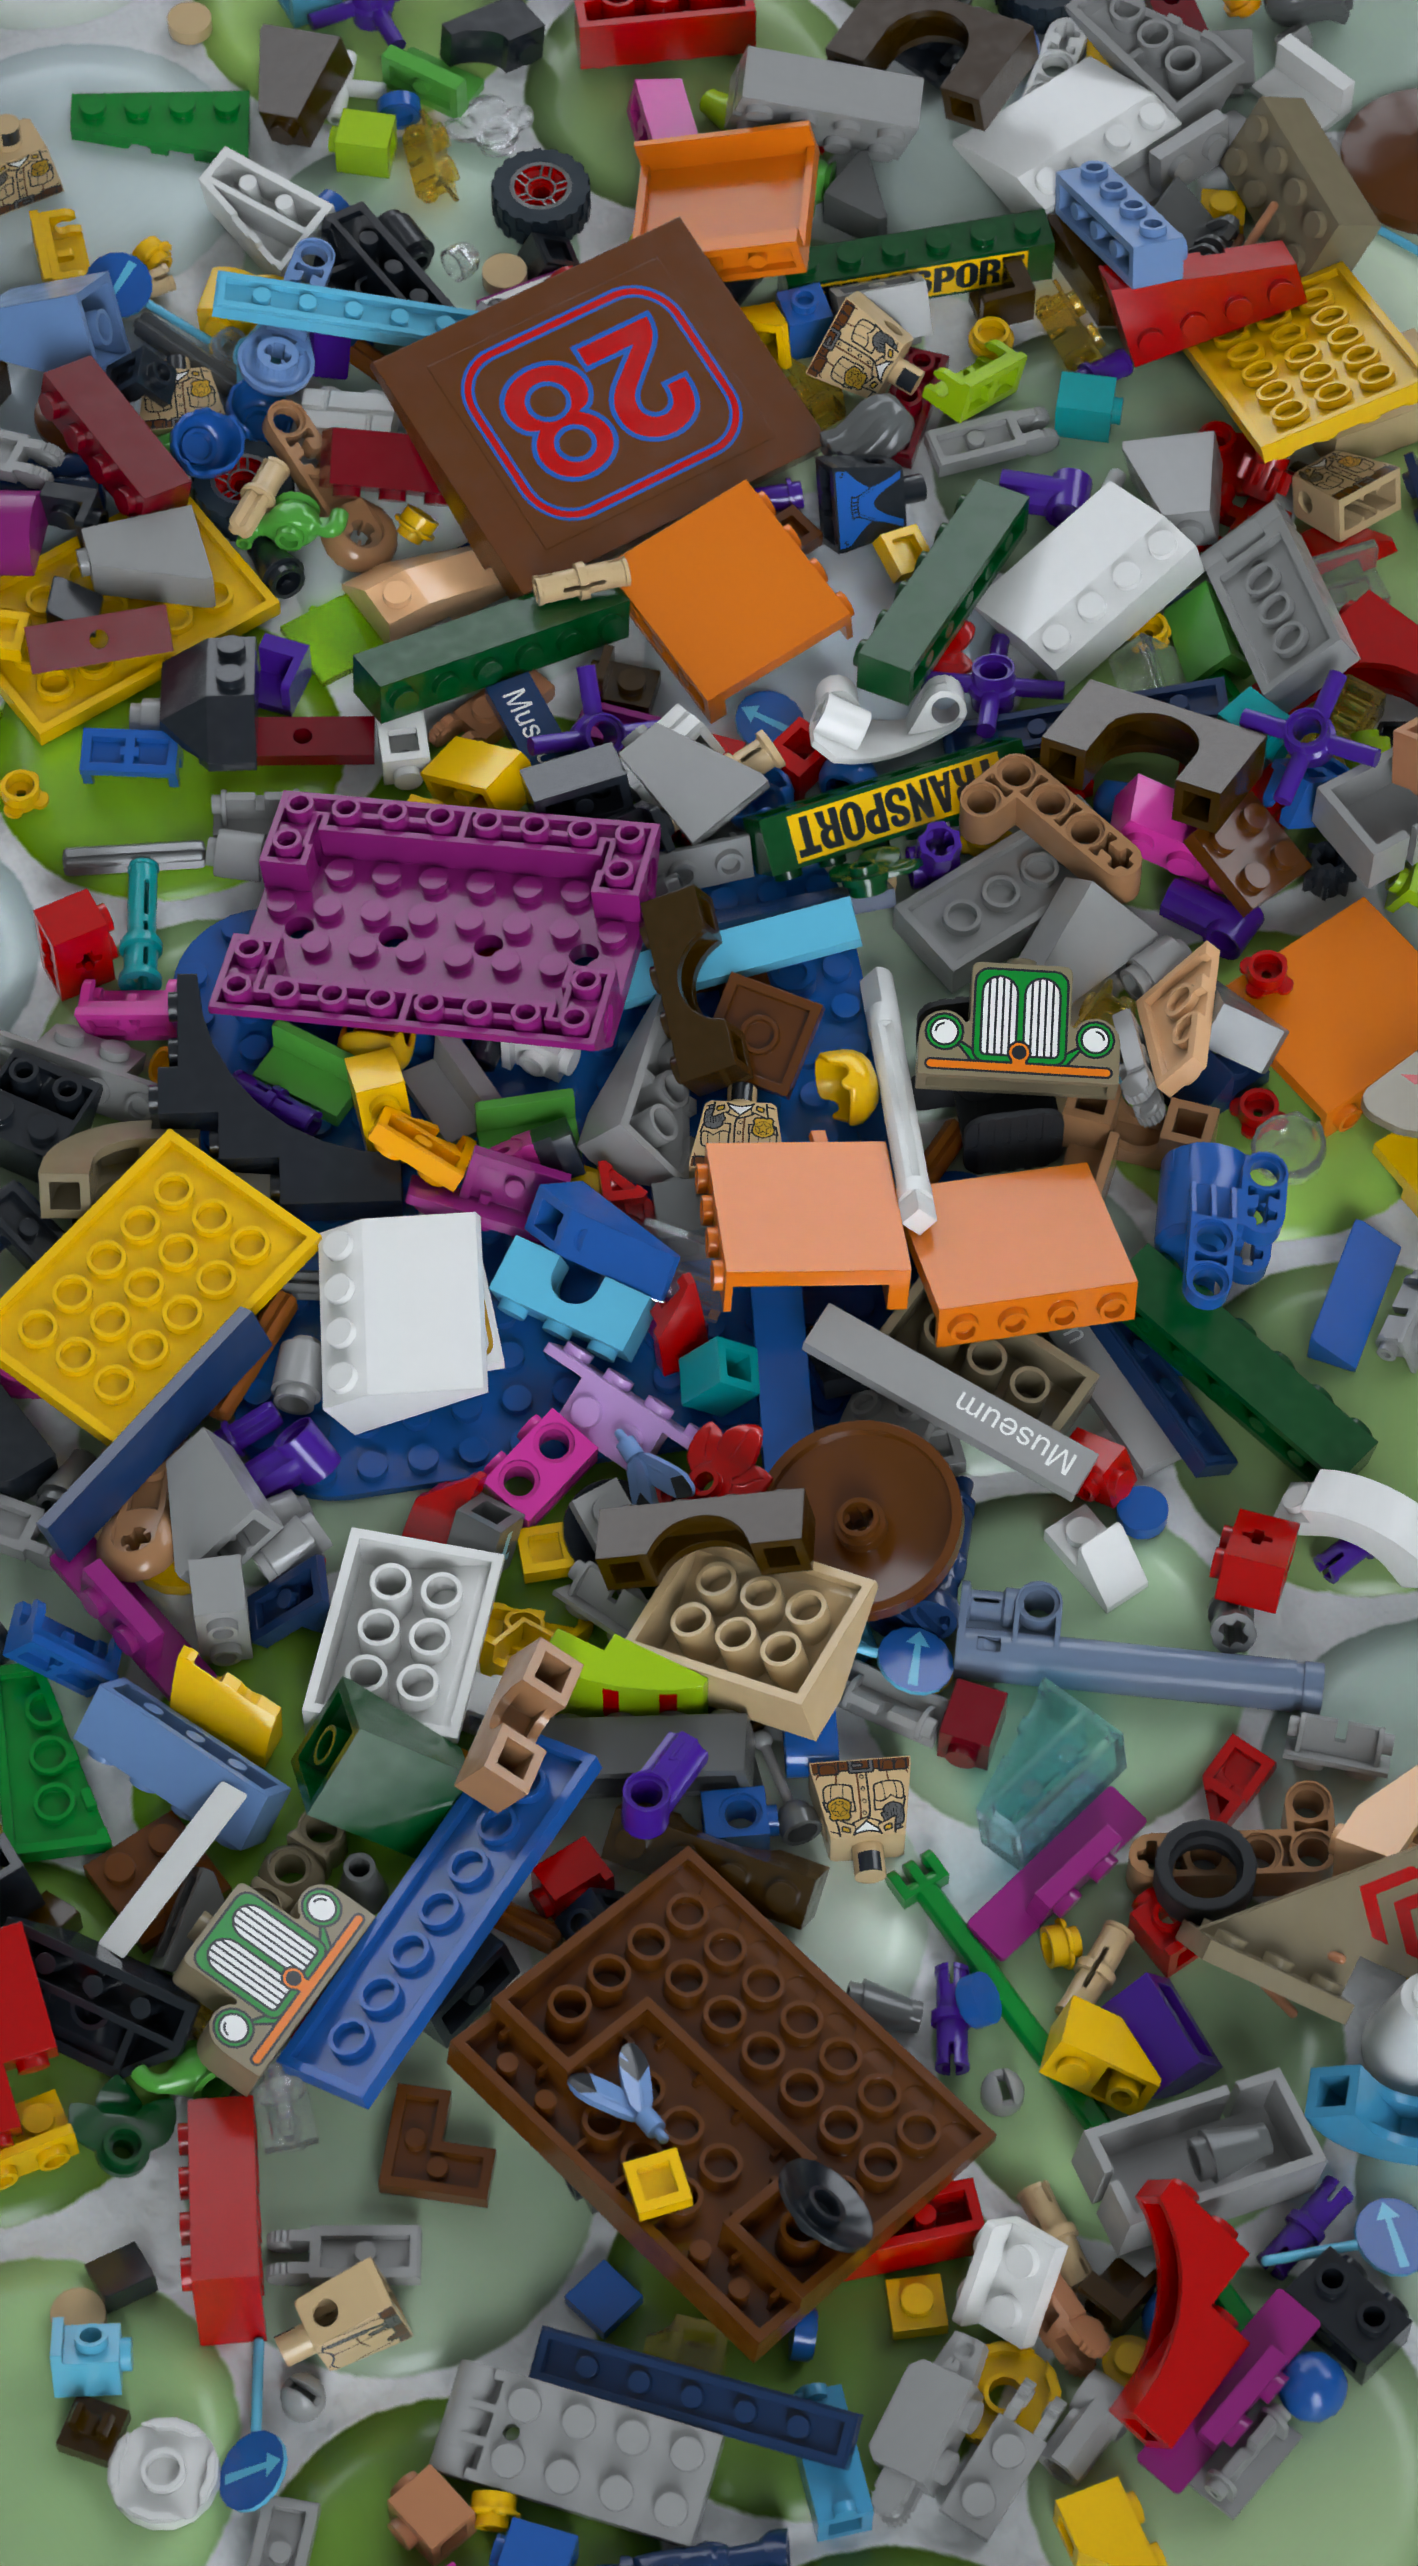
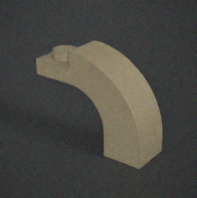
M153 1120L126 1121L90 1128L60 1141L46 1153L38 1172L41 1218L80 1219L168 1129H153ZM172 1129L201 1150L200 1129Z

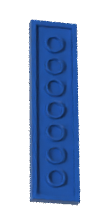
M540 1734L536 1744L547 1752L528 1795L498 1814L463 1792L277 2058L276 2062L283 2073L369 2110L602 1770L597 1756Z

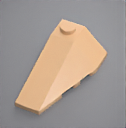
M471 546L381 563L342 584V590L382 644L414 634L448 617L455 620L472 614L507 596L492 568L485 570L482 567Z
M1418 1765L1359 1804L1345 1824H1337L1331 1835L1328 1848L1329 1853L1334 1855L1333 1877L1418 1845Z

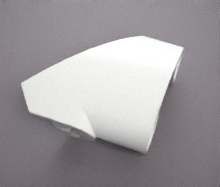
M841 675L828 676L817 685L815 691L816 708L809 724L810 742L814 749L835 764L874 763L911 753L932 744L960 727L967 713L963 687L952 676L937 675L929 679L923 686L905 719L875 720L871 719L872 713L859 707L857 688L853 681ZM948 697L956 701L948 709L941 710L933 706L936 700Z

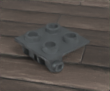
M1178 176L1174 178L1153 207L1184 236L1188 253L1200 252L1202 256L1223 253L1224 248H1230L1234 242L1233 240L1240 233V222L1234 215L1226 214L1214 219Z

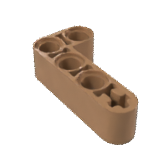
M1018 753L1009 754L998 760L961 792L959 829L964 839L970 843L978 845L990 844L1016 825L1079 879L1095 882L1121 904L1130 902L1139 894L1142 873L1141 851L1032 758Z
M1304 1780L1295 1783L1289 1788L1285 1796L1281 1829L1238 1830L1252 1845L1255 1857L1266 1861L1270 1865L1266 1868H1257L1253 1897L1283 1896L1333 1877L1334 1855L1329 1853L1328 1848L1331 1835L1335 1829V1817L1331 1793L1324 1785L1317 1781ZM1302 1808L1310 1809L1318 1816L1304 1818L1298 1815L1296 1810ZM1167 1833L1141 1835L1130 1846L1125 1879L1128 1888L1134 1895L1138 1896L1146 1889L1153 1887L1154 1870L1148 1869V1864H1154L1155 1868L1157 1849ZM1204 1849L1189 1851L1178 1857L1174 1863L1173 1876L1175 1882L1183 1891L1194 1897L1216 1898L1224 1896L1236 1884L1237 1873L1235 1866L1228 1858L1216 1851ZM1307 1856L1315 1857L1322 1862V1865L1316 1867L1307 1866L1300 1859ZM1207 1860L1216 1867L1211 1870H1202L1196 1867L1193 1862ZM1176 1862H1181L1180 1870H1175Z

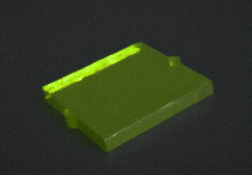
M347 593L319 607L311 606L309 607V612L280 626V632L286 639L310 645L312 674L323 688L353 673L354 654L385 644Z

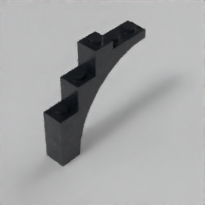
M177 974V992H168L169 1022H177V1038L168 1039L169 1067H157L158 1085H149L148 1088L150 1115H158L161 1129H200V1131H209L211 1158L219 1160V1163L231 1172L270 1175L271 1200L300 1221L360 1220L403 1216V1171L401 1160H391L380 1152L360 1151L321 1141L287 1125L259 1105L231 1075L212 1043L203 1016L197 974Z

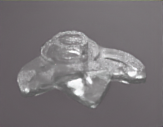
M484 94L470 101L468 115L446 120L445 129L458 142L476 143L481 148V152L488 157H503L516 149L519 132L532 125L534 114L529 105L509 108L501 97Z

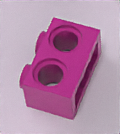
M553 1407L543 1418L536 1414L528 1420L517 1434L520 1442L508 1455L500 1451L483 1470L488 1475L482 1492L525 1514L522 1528L537 1526L597 1462L598 1447ZM558 1440L567 1447L568 1452L559 1459H550L545 1457L539 1448L546 1441ZM519 1476L528 1479L532 1483L533 1489L524 1496H515L510 1494L504 1485L509 1479Z

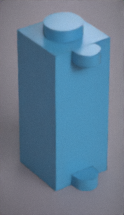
M822 2382L810 2383L798 2388L793 2394L848 2410L841 2384L827 2387V2384ZM857 2444L849 2471L796 2456L817 2542L872 2530L874 2510Z

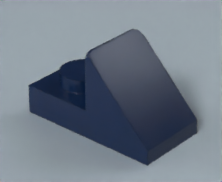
M1209 1050L1207 1067L1201 1071L1199 1077L1192 1084L1184 1086L1172 1097L1219 1108L1221 1114L1229 1109L1230 1102L1234 1098H1241L1246 1091L1260 1088L1268 1083L1270 1071L1268 1070L1266 1074H1261L1220 1054H1214ZM1163 1093L1164 1103L1169 1107L1171 1098Z
M315 1554L247 1597L251 1642L253 1644L268 1648L301 1627L323 1634L330 1608L324 1556Z

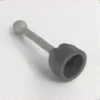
M764 1729L756 1731L754 1733L756 1737L755 1748L762 1751L784 1802V1805L778 1811L779 1834L782 1841L789 1846L805 1844L813 1840L821 1832L822 1823L813 1806L807 1802L793 1799L771 1748L773 1743L771 1733Z

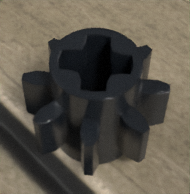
M1323 841L1317 845L1310 842L1305 858L1313 867L1303 875L1302 890L1304 892L1311 891L1315 896L1320 897L1322 901H1326L1327 898L1335 897L1338 894L1343 897L1347 896L1349 882H1355L1357 875L1329 841Z

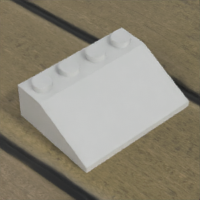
M1089 56L1001 110L985 132L972 128L954 139L952 146L1013 214L1045 209L1048 219V214H1055L1057 171L1081 167L1083 163L1088 161L1106 162L1124 178L1149 162V151L1180 132L1182 123L1154 92Z
M1110 480L992 584L974 609L999 633L1007 635L1010 639V644L1048 680L1065 681L1064 695H1066L1205 570L1197 546L1165 516Z
M476 1212L367 1218L319 1233L322 1235V1240L318 1244L322 1394L323 1410L351 1433L357 1435L488 1393L481 1216Z
M351 1527L302 1708L305 1735L309 1732L338 1682L344 1676L452 1743H458L505 1555Z

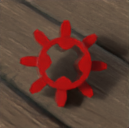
M1257 451L1255 456L1245 452L1236 472L1237 477L1244 479L1240 490L1268 503L1274 500L1276 493L1286 496L1295 472L1287 470L1291 459L1287 457L1265 463Z

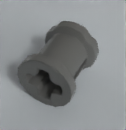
M1213 1597L1208 1605V1619L1211 1623L1210 1634L1214 1647L1223 1653L1235 1654L1247 1651L1254 1645L1257 1638L1253 1620L1254 1609L1241 1605L1239 1607L1237 1604L1217 1600Z

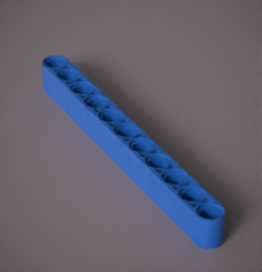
M802 1286L749 1287L753 1347L757 1348L760 1395L757 1396L759 1426L763 1429L761 1447L762 1469L768 1473L790 1447L814 1432L807 1352L802 1350L806 1339ZM836 1709L816 1741L782 1730L786 1779L809 1778V1763L839 1761Z

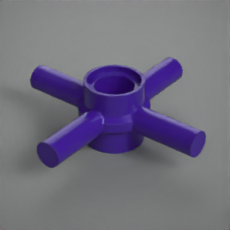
M346 0L307 14V20L312 31L353 18V22L358 28L370 32L379 31L388 47L392 44L403 50L406 46L404 38L392 20L395 2L401 0Z
M998 633L991 638L989 654L982 655L974 660L972 674L932 671L921 689L929 679L937 675L954 677L960 682L964 693H969L972 697V708L979 714L976 728L977 734L982 738H991L995 735L998 714L1010 713L1012 711L1014 697L1064 700L1065 681L1017 678L1015 675V664L1007 657L1010 639L1007 635Z
M595 664L576 667L584 715L576 721L569 732L528 737L527 748L531 756L565 751L576 753L596 747L591 739V730L595 726L603 735V744L612 742L618 754L624 746L622 741L628 734L642 724L649 729L659 720L623 724L616 716L603 712Z
M1329 670L1313 708L1298 709L1287 720L1245 708L1241 714L1239 723L1241 727L1284 740L1285 748L1291 756L1273 796V799L1279 804L1290 806L1307 768L1323 766L1331 760L1333 755L1374 768L1379 763L1381 749L1337 736L1335 727L1329 719L1347 680V676L1342 672ZM1307 734H1320L1318 738L1312 742H1300L1301 739Z

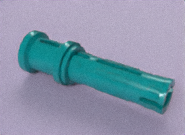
M149 858L134 859L128 866L127 933L119 943V952L124 958L123 970L118 976V986L121 991L160 990L162 986V976L158 972V959L162 956L163 943L156 934L159 866L158 863Z

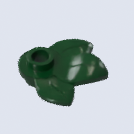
M881 846L864 851L859 856L857 862L841 863L829 870L828 875L831 882L842 883L843 887L848 888L851 898H868L886 892L888 890L886 880L912 873L923 865V860L920 858L901 859L900 848Z
M114 2075L99 2091L94 2106L85 2103H71L69 2105L68 2124L72 2125L77 2142L95 2152L96 2161L103 2171L117 2178H129L139 2174L145 2168L151 2151L169 2142L175 2128L176 2107L172 2098L158 2099L142 2106L141 2101L129 2084L121 2076ZM116 2147H123L130 2152L131 2157L128 2159L119 2158L113 2154L112 2150Z

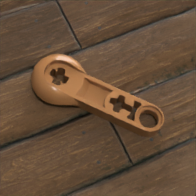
M285 399L273 403L262 422V431L278 458L289 467V475L300 492L316 500L320 506V517H329L331 510L334 508H342L349 514L347 526L342 534L334 538L321 537L326 553L337 565L356 573H364L381 563L392 561L397 550L398 532L392 518L382 508L362 497L332 496L333 488L319 487L321 434L300 404ZM280 414L291 417L297 425V430L291 433L280 431L275 426L273 417ZM304 438L305 440L302 446H300L298 442ZM305 455L308 460L316 458L318 460L316 468L311 463L304 465L301 462L303 456ZM354 530L357 531L358 536L362 532L368 537L365 545H361V540L355 543L350 538Z
M189 1435L102 1529L96 1543L97 1559L100 1558L119 1581L138 1582L148 1580L164 1572L174 1562L166 1461L188 1440Z

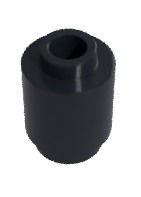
M391 209L382 213L378 217L381 223L423 270H426L435 252V247L431 240L409 214L402 213L397 209Z

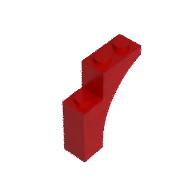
M22 1921L0 1927V2150L15 2145L13 2137L23 2135L6 2071L17 2068L18 2075L31 2074L48 2068L50 2066L49 2059L59 2056Z
M1177 2178L1148 2179L1135 2195V2198L1146 2219L1155 2251L1157 2267L1155 2314L1143 2355L1132 2377L1108 2411L1146 2447L1172 2449L1250 2344L1236 2330L1239 2325L1237 2320L1225 2309L1213 2304L1250 2253L1236 2240L1239 2235L1228 2222L1218 2216H1210L1197 2203L1200 2197L1188 2184Z

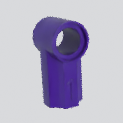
M1076 468L1058 469L1053 473V476L1003 469L999 486L1030 496L1028 514L1045 516L1047 522L1057 528L1090 498L1093 482L1086 472Z
M945 821L928 823L926 831L918 837L916 845L905 848V858H920L923 860V865L908 874L912 890L925 888L961 866L959 856L962 849L960 833L958 830L950 828Z
M1183 877L1175 878L1171 883L1160 905L1159 915L1202 936L1204 942L1208 940L1220 950V957L1227 960H1235L1240 957L1265 920L1264 914L1259 907L1243 918L1228 898L1225 899Z
M304 1417L280 1433L273 1446L244 1465L267 1499L286 1490L294 1489L301 1483L305 1486H311L320 1482L336 1469L342 1458L311 1417Z
M683 1731L679 1733L669 1732L641 1771L633 1773L626 1779L622 1792L621 1823L625 1831L632 1837L653 1839L660 1836L666 1830L669 1824L670 1813L708 1762V1752L701 1747L696 1738ZM639 1803H651V1804H654L655 1806H652V1807H642V1806H639V1805H637V1804H639Z

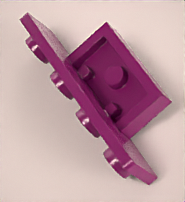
M475 1145L461 1188H456L452 1192L444 1186H432L420 1176L412 1175L405 1202L413 1205L419 1212L426 1215L476 1212L481 1216V1231L495 1230L511 1235L513 1239L518 1235L537 1245H544L524 1229L540 1184L570 1182L572 1174Z
M95 1537L70 1562L59 1558L56 1553L51 1555L49 1564L52 1569L81 1600L86 1611L93 1618L97 1619L110 1633L120 1650L131 1657L170 1702L178 1655L184 1645L190 1648L192 1646L135 1582L119 1581L100 1558L97 1559L96 1543L98 1540ZM198 1654L195 1659V1665L217 1678L215 1672Z
M1107 1787L968 1920L967 1928L999 1961H1006L1054 1913L1059 1918L1064 1917L1082 1898L1083 1895L1078 1890L1090 1879L1097 1884L1116 1866L1119 1860L1115 1855L1144 1828L1147 1823L1146 1818L1114 1787Z
M1277 2289L1240 2332L1250 2342L1249 2346L1172 2449L1144 2446L1137 2455L1138 2463L1174 2494H1180L1223 2442L1232 2448L1249 2429L1253 2421L1246 2415L1261 2398L1265 2403L1269 2404L1290 2379L1283 2373V2370L1319 2329L1320 2321L1283 2289Z

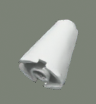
M1418 1973L1407 1979L1371 2015L1365 2025L1361 2045L1365 2069L1379 2083L1397 2092L1418 2097Z

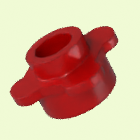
M1262 950L1256 952L1251 957L1242 959L1239 970L1246 976L1248 983L1245 988L1246 994L1253 999H1261L1264 995H1271L1273 993L1280 995L1289 994L1293 990L1294 982L1287 976V958L1276 951ZM1262 975H1269L1271 977L1267 979L1263 978Z
M1253 1088L1246 1091L1241 1098H1234L1230 1102L1229 1112L1238 1118L1242 1125L1241 1134L1248 1139H1257L1262 1132L1270 1129L1282 1130L1286 1126L1287 1116L1284 1112L1279 1111L1278 1098L1271 1090ZM1254 1112H1259V1113H1262L1263 1115L1260 1116V1117H1257V1116H1255L1253 1113H1254Z

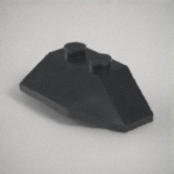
M363 201L324 217L320 239L328 242L335 251V261L327 287L455 307ZM315 255L312 267L323 266L325 262Z
M228 635L221 638H207L162 662L160 728L185 751L199 758V763L209 772L257 770L260 659L259 644L256 636L239 637Z
M15 1916L7 1917L4 1926L22 1921L59 2053L110 2077L119 2075L122 2078L131 2076L133 2070L140 2065H146L150 2068L182 2055L202 2004L176 1986L171 1975L128 1955L121 1958L100 1945L98 1941L79 1932Z

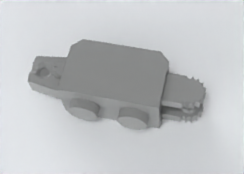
M955 2331L933 2363L921 2359L908 2364L868 2445L873 2461L881 2470L874 2485L876 2489L871 2491L872 2497L870 2499L873 2510L876 2514L878 2513L884 2523L886 2522L888 2526L893 2525L896 2528L897 2525H900L902 2527V2524L907 2523V2519L911 2518L910 2513L915 2511L923 2493L935 2498L941 2484L945 2486L951 2481L959 2463L957 2451L966 2433L971 2435L978 2427L983 2416L984 2404L982 2400L984 2396L977 2386L989 2349L985 2343L965 2333Z

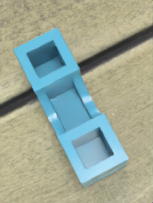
M516 1235L488 1288L499 1301L497 1308L521 1321H524L527 1315L544 1322L542 1329L560 1340L568 1342L571 1336L577 1337L589 1343L586 1349L590 1353L605 1361L614 1363L616 1357H619L631 1363L653 1320L650 1310L655 1306V1303L651 1297L605 1276L597 1293L590 1300L580 1304L564 1302L560 1298V1287L569 1270V1266L560 1255Z

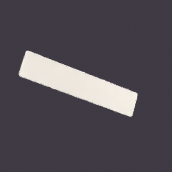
M224 1781L216 1787L100 1939V1945L121 1958L126 1957L247 1797L244 1792Z

